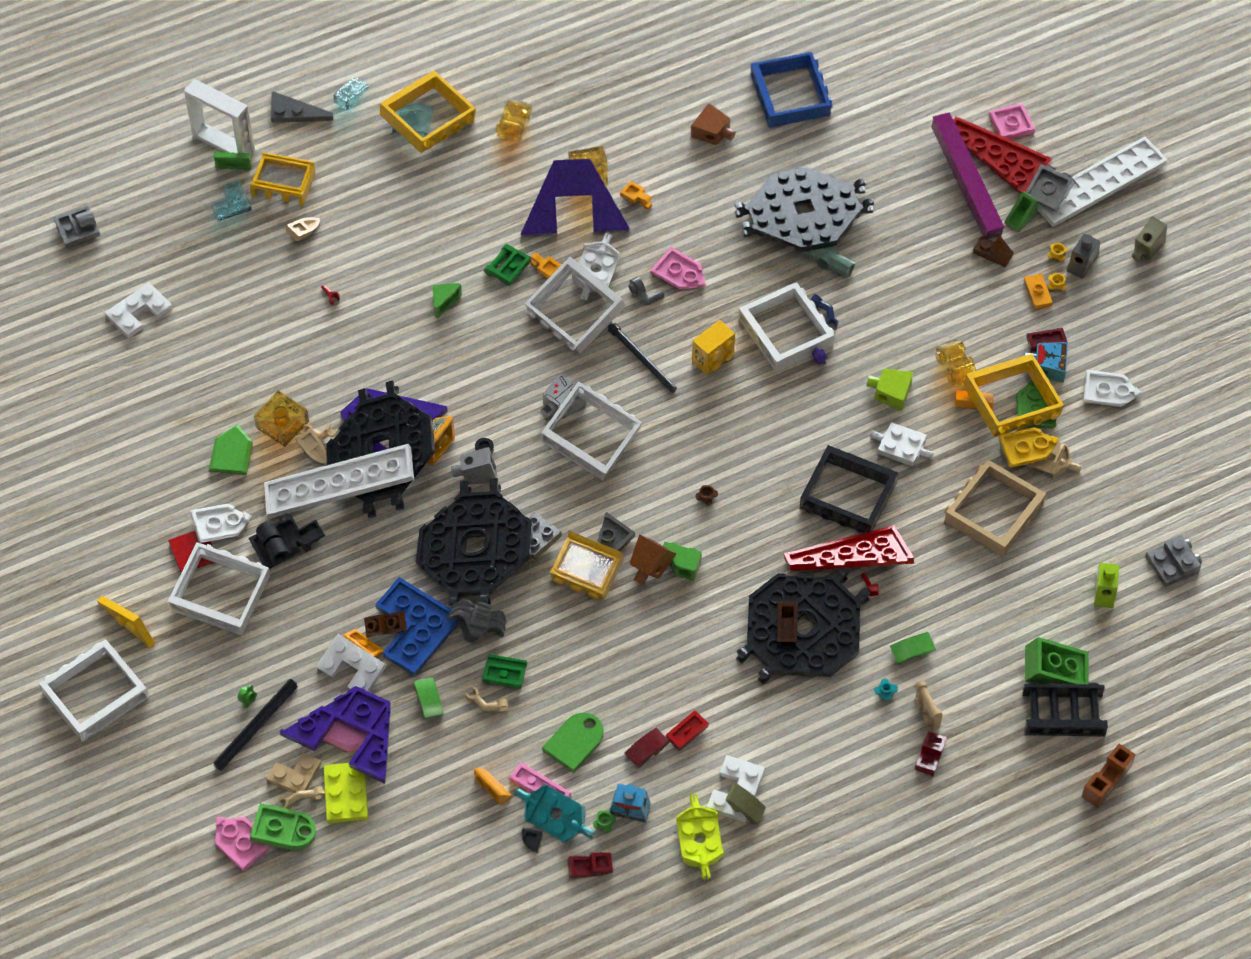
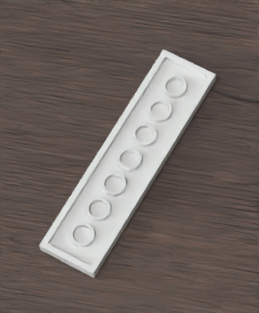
M409 444L264 482L266 515L270 519L286 513L289 514L413 481L411 447Z

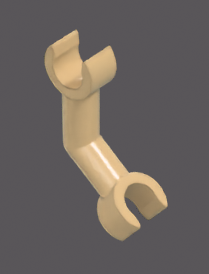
M327 424L324 431H313L319 439L324 440L327 437H335L338 429L332 430L330 428L331 424ZM304 425L305 430L312 428L311 425Z
M473 687L474 696H469L466 693L467 700L475 702L483 711H509L507 699L486 703L479 696L478 689Z
M318 786L312 790L298 791L288 798L281 797L278 802H286L282 808L290 810L292 805L300 799L313 798V800L322 799L321 795L325 794L322 786Z

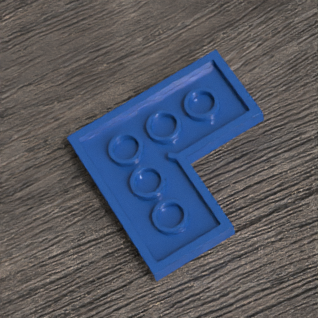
M400 577L375 604L376 609L384 614L405 611L407 631H402L384 650L383 657L413 676L417 675L458 626V622L455 619L447 620L452 609Z

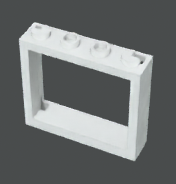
M196 79L189 86L185 87L184 94L192 136L224 153H250L251 156L255 151L248 105ZM202 103L232 118L235 138L205 124Z
M571 257L525 302L528 310L527 314L531 318L540 320L539 323L546 330L551 329L553 331L552 334L558 340L563 339L571 351L576 350L580 354L626 307L620 296ZM572 273L612 304L577 342L537 310Z
M797 282L739 308V321L775 372L812 356V352L817 347L819 350H826L834 346V330L828 327L824 316L818 313L814 302L808 299L804 288H800ZM795 297L822 336L780 355L753 316Z
M578 381L541 432L539 440L603 481L639 431L642 422L636 419L635 415L625 412L620 405L611 403L604 395L597 394L590 386H585ZM577 397L585 400L631 430L606 466L553 432Z
M197 542L168 599L169 610L242 636L270 578L269 568L263 566L260 562L254 563L246 557H237L226 550L220 551L209 544L206 546ZM201 558L259 578L240 619L181 599Z
M106 639L101 643L95 644L86 653L78 655L74 661L68 665H63L59 671L45 677L39 683L44 696L82 743L149 698L147 688ZM108 654L135 688L79 724L53 690Z

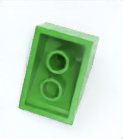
M1037 637L1025 645V682H1037L1039 684H1089V654L1084 650Z

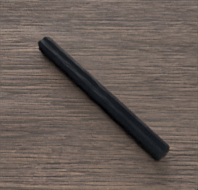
M289 679L213 762L216 769L219 771L223 770L296 690L298 686L294 680Z

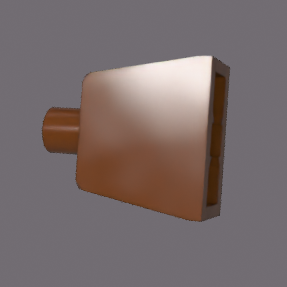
M710 103L707 104L691 124L690 137L714 145H718L723 138L732 141L736 134L735 131L730 129V117Z
M639 535L630 560V565L638 569L634 580L644 585L648 576L659 579L677 553L648 537Z

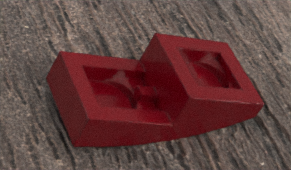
M656 727L641 737L624 753L640 768L653 755L657 756L670 741Z
M928 731L914 770L934 776L947 737Z
M591 852L589 856H569L567 859L570 879L613 873L611 852Z

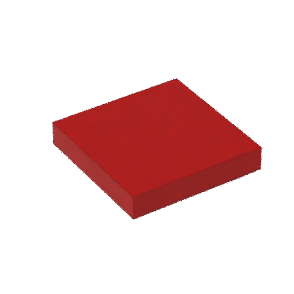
M195 531L168 540L180 573H182L196 543H199ZM211 541L201 543L206 546L207 544L212 546ZM201 558L197 568L215 562Z

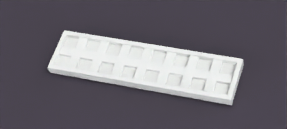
M1143 137L1072 176L1074 185L1067 198H1064L1057 212L1040 204L1037 205V211L1052 227H1055L1167 164L1168 160L1146 137Z

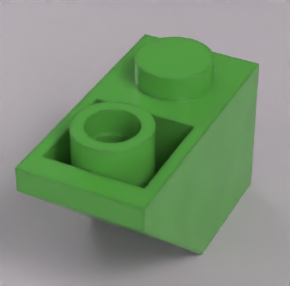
M664 541V547L677 553L670 563L674 574L695 581L701 564L702 552L695 548H686L677 543Z

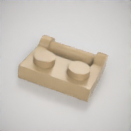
M924 680L918 681L914 684L916 689L915 705L923 712L925 724L927 726L930 725L932 731L940 729L943 714L932 700L927 690L926 682Z

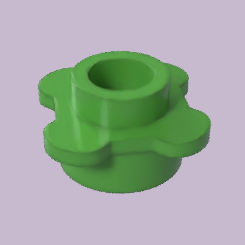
M252 685L241 688L238 693V700L243 703L244 708H248L257 697V693L254 692Z
M601 810L597 813L593 827L595 829H603L606 833L611 832L612 824L616 822V816L608 811Z

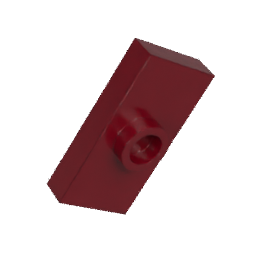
M1063 328L1031 332L1026 335L1031 352L1036 351L1037 344L1067 342Z

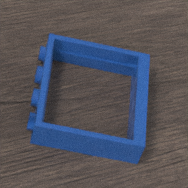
M812 52L751 63L750 75L769 128L830 116L831 108H833L832 98L828 97V87L823 83L822 71L818 70V60L814 59ZM808 68L820 104L775 113L763 76Z

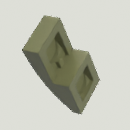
M733 783L725 799L735 812H742L751 824H759L766 807L749 791L737 783Z

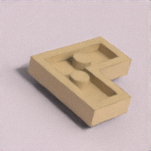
M303 753L294 769L275 762L266 779L268 783L292 793L308 790L322 762L320 759Z

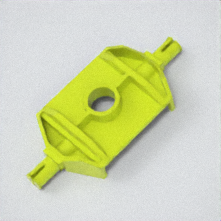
M693 794L689 796L691 807L676 816L682 861L689 866L699 867L702 872V879L706 880V875L707 879L711 878L710 866L724 857V850L722 849L717 811L700 806L698 795L694 794L693 798ZM702 836L705 838V842L697 843L694 838Z

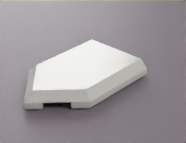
M1086 371L1083 402L1122 407L1142 393L1123 374Z
M230 504L190 511L199 543L238 536L252 517V515L246 512L242 513L236 510Z

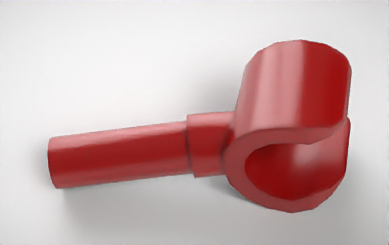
M325 285L321 286L328 295L331 305H334L332 298H337L340 301V294L338 292H331Z
M862 573L861 577L866 583L867 590L870 592L869 596L879 595V585L871 584L866 574Z

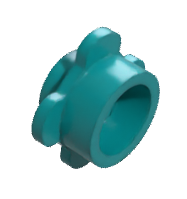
M882 679L881 684L875 687L874 692L881 699L889 701L894 693L898 691V686L891 684L888 679Z

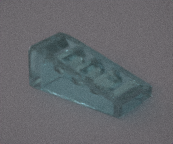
M354 77L333 95L334 103L349 110L369 88V85Z

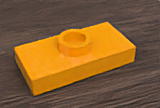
M1042 273L1025 276L1023 281L1034 310L1052 306L1053 302Z

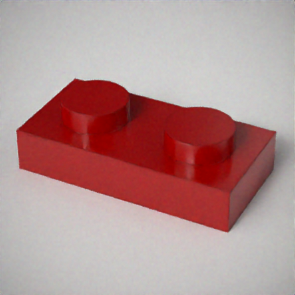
M694 710L666 734V738L674 747L681 751L709 727V723Z

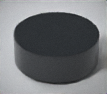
M480 438L476 441L475 451L489 447L491 453L494 452L493 441L489 438Z

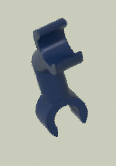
M814 294L811 300L816 308L819 307L827 312L826 324L828 327L830 323L834 324L835 330H837L838 320L834 316L833 307L824 302L820 296Z

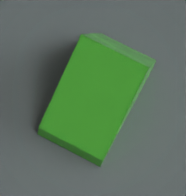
M1022 191L1004 222L1020 232L1036 216L1038 201Z
M461 284L432 285L434 311L437 319L462 296Z

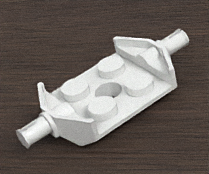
M605 233L601 242L584 244V252L579 264L609 287L620 258V252L609 244L612 235ZM599 268L601 271L593 272L592 269ZM575 274L572 275V279L577 287L583 289L580 295L582 300H587L589 293L596 292Z

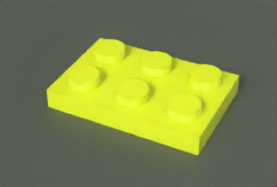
M349 763L324 765L327 823L368 820L366 775L351 769Z

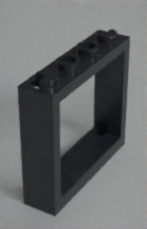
M827 445L800 497L799 508L806 510L808 513L819 515L823 519L837 522L843 527L852 528L859 533L873 531L897 484L898 472ZM827 462L885 485L869 519L810 496Z

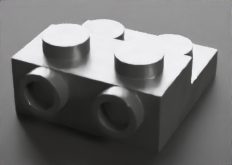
M1041 164L1026 193L1035 198L1038 204L1057 212L1064 198H1067L1073 187L1074 179L1066 172L1060 173L1056 171V168L1051 165L1045 166Z
M1182 535L1165 541L1164 546L1147 552L1145 556L1165 587L1198 574L1202 564L1201 557L1198 554L1194 555L1191 550L1192 544L1190 540L1184 539Z

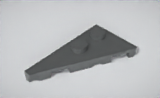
M271 92V123L333 121V113L277 92Z
M606 512L597 542L621 551L635 537V532ZM594 552L588 579L592 581L612 559Z

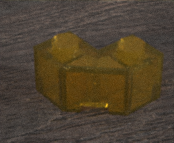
M514 99L508 100L505 103L501 119L496 125L497 137L516 142L520 141L524 125L530 120L533 104Z
M953 340L935 346L937 351L935 353L936 360L941 365L947 367L949 383L957 387L963 386L966 374L976 371L973 359L971 357L967 358L964 352L966 347L963 342Z

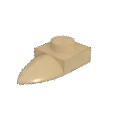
M299 219L288 224L285 230L296 241H300L311 235V232L318 227L320 219Z
M312 428L295 439L306 455H309L319 463H327L325 447Z

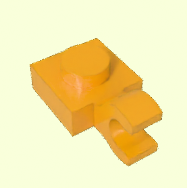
M632 181L620 191V197L634 205L640 202L645 209H649L652 206V203L649 202L652 197L645 194V188Z
M534 253L531 256L532 261L530 264L536 267L537 272L547 279L562 265L550 256L546 259L542 258L538 253Z

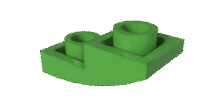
M929 632L918 634L890 645L898 665L915 657L920 658L936 651Z
M433 677L413 681L423 719L443 715V707Z

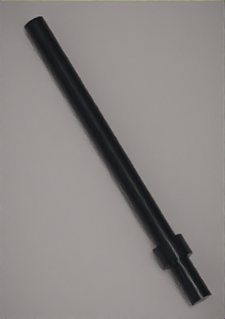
M611 321L607 326L608 331L613 336H616L671 393L675 392L677 387L621 331V328Z

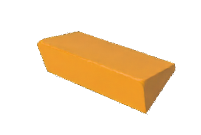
M956 390L955 407L977 409L967 391ZM982 393L993 410L994 394Z
M356 629L343 635L344 638L377 659L384 652L382 648Z
M481 768L474 769V780L500 805H503L512 797L487 770Z

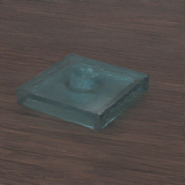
M409 103L396 111V114L420 136L425 137L429 132L434 106ZM392 127V133L400 134L396 129Z

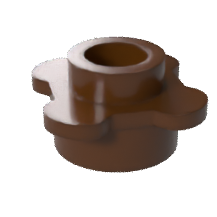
M703 485L699 493H696L695 498L705 502L706 505H711L713 503L712 500L718 496V491L714 490L712 486Z

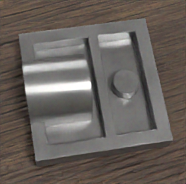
M88 205L53 217L66 248L101 236L94 215Z
M533 513L528 518L534 524L531 558L536 560L562 537V532Z

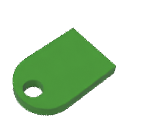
M585 712L574 714L542 747V751L572 773H575L602 742L604 735L603 725L593 714ZM587 722H593L595 726L591 729H588L584 726V724Z
M260 803L251 831L250 841L288 850H302L313 842L316 826L312 818L305 813ZM302 830H307L310 832V834L308 836H303L299 832Z

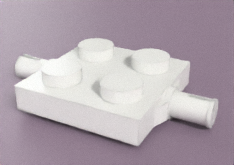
M892 422L884 434L872 431L870 436L872 439L881 441L877 454L912 467L920 456L931 460L934 452L923 449L927 437L926 434Z

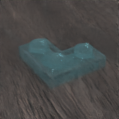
M240 180L222 185L227 199L211 204L218 222L252 210Z

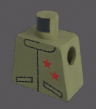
M1153 216L1149 219L1135 239L1134 252L1131 255L1134 260L1140 262L1143 257L1150 260L1166 242L1167 224Z

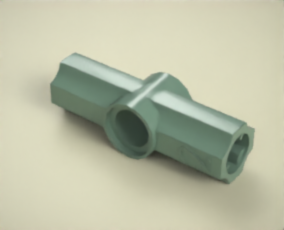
M833 246L801 252L816 260L819 267L825 270L830 268L845 277L850 276L855 267V262L839 255L838 250Z

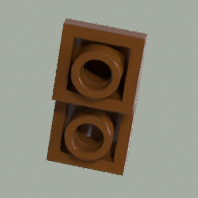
M405 611L364 618L366 637L407 631Z

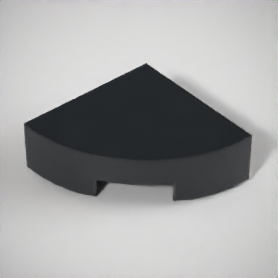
M522 828L524 844L531 851L538 853L543 835L542 831Z

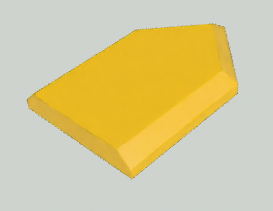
M1036 427L998 436L999 443L1010 468L1047 460L1059 441V438L1053 435L1049 436Z

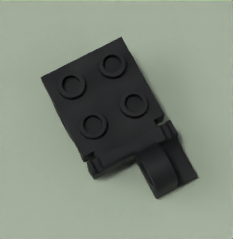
M286 513L284 514L285 520L279 517L280 521L276 523L268 521L259 525L256 529L257 534L248 539L263 566L271 569L299 553L300 546L307 552L311 549V545L314 542L325 537L316 519L299 529L292 515L288 516Z

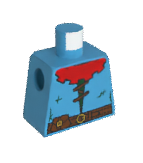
M1067 342L1037 344L1036 354L1025 353V355H1034L1048 379L1064 382L1067 365Z
M618 784L609 812L616 817L646 823L651 806L647 791L632 784Z

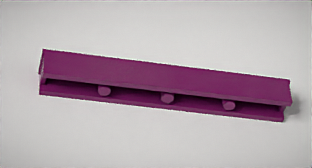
M950 112L933 116L931 128L983 237L989 239V237L995 235L1002 236L1005 226Z

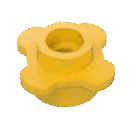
M1061 243L1051 244V250L1047 254L1048 258L1064 261V255L1068 251L1067 247Z
M1054 273L1048 276L1050 282L1048 288L1050 290L1060 289L1064 291L1066 289V277L1063 274Z

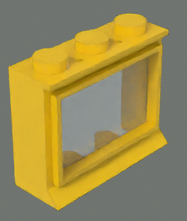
M262 152L253 181L250 183L251 196L255 197L258 189L264 190L265 197L268 199L272 198L273 192L280 193L284 202H289L291 196L299 197L300 206H304L316 174L314 162Z
M569 531L567 539L549 573L552 580L559 585L567 584L576 592L584 591L595 600L599 598L605 600L623 563L624 557L622 552Z

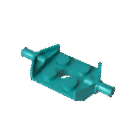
M545 784L529 794L520 788L516 790L519 793L515 792V796L525 802V821L561 840V842L566 843L578 834H583L590 839L593 838L592 835H595V831L585 825V806ZM556 808H559L562 813L558 820L552 817V811Z

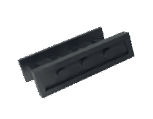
M1024 683L1022 696L1030 697L1031 719H1026L1024 727L1025 736L1105 737L1108 722L1099 718L1098 698L1103 697L1105 685L1098 683ZM1038 697H1050L1051 719L1039 718ZM1058 697H1070V720L1059 718ZM1078 697H1090L1091 720L1079 719Z

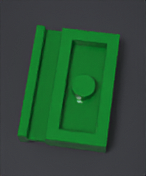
M488 654L482 683L522 689L527 660Z

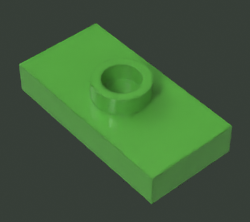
M214 152L215 167L218 169L251 170L252 168L250 153Z

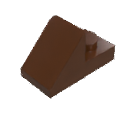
M1000 235L995 242L981 236L973 248L974 254L1005 268L1014 254Z
M778 602L777 642H797L798 602Z

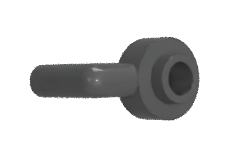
M639 277L630 280L628 285L630 292L633 295L640 296L645 305H650L664 297L662 290L648 297L645 286Z

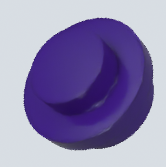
M815 348L812 355L818 365H825V360L828 359L823 349Z

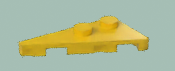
M104 596L96 600L102 608L115 618L120 626L128 629L148 648L155 644L138 615Z

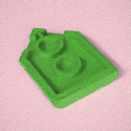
M1032 380L1027 386L1016 393L1018 416L1048 407ZM1056 419L1043 421L1039 425H1031L1026 428H1054L1057 426Z
M238 424L215 438L209 472L247 475L253 441Z

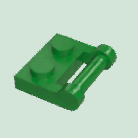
M505 244L501 248L502 251L490 265H486L483 271L486 275L493 276L511 286L529 265L531 257ZM509 256V258L503 263V265L499 269H496L498 265L505 259V257Z

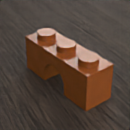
M1118 743L1107 757L1099 773L1095 772L1084 786L1082 798L1099 808L1132 767L1136 754Z

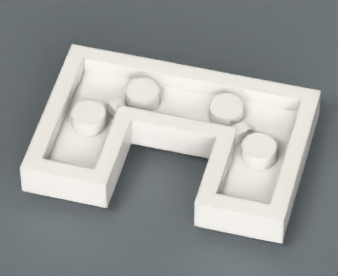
M149 282L105 312V315L129 339L143 329L142 324L134 317L142 310L148 308L157 318H160L173 308L172 304Z
M340 634L336 635L316 665L318 669L334 678L344 662L358 670L347 687L351 689L357 686L368 692L371 691L387 666Z
M726 755L720 776L738 781V785L756 796L765 767ZM713 789L707 808L717 811V814L746 823L747 818L743 813L735 812L725 799L728 794Z

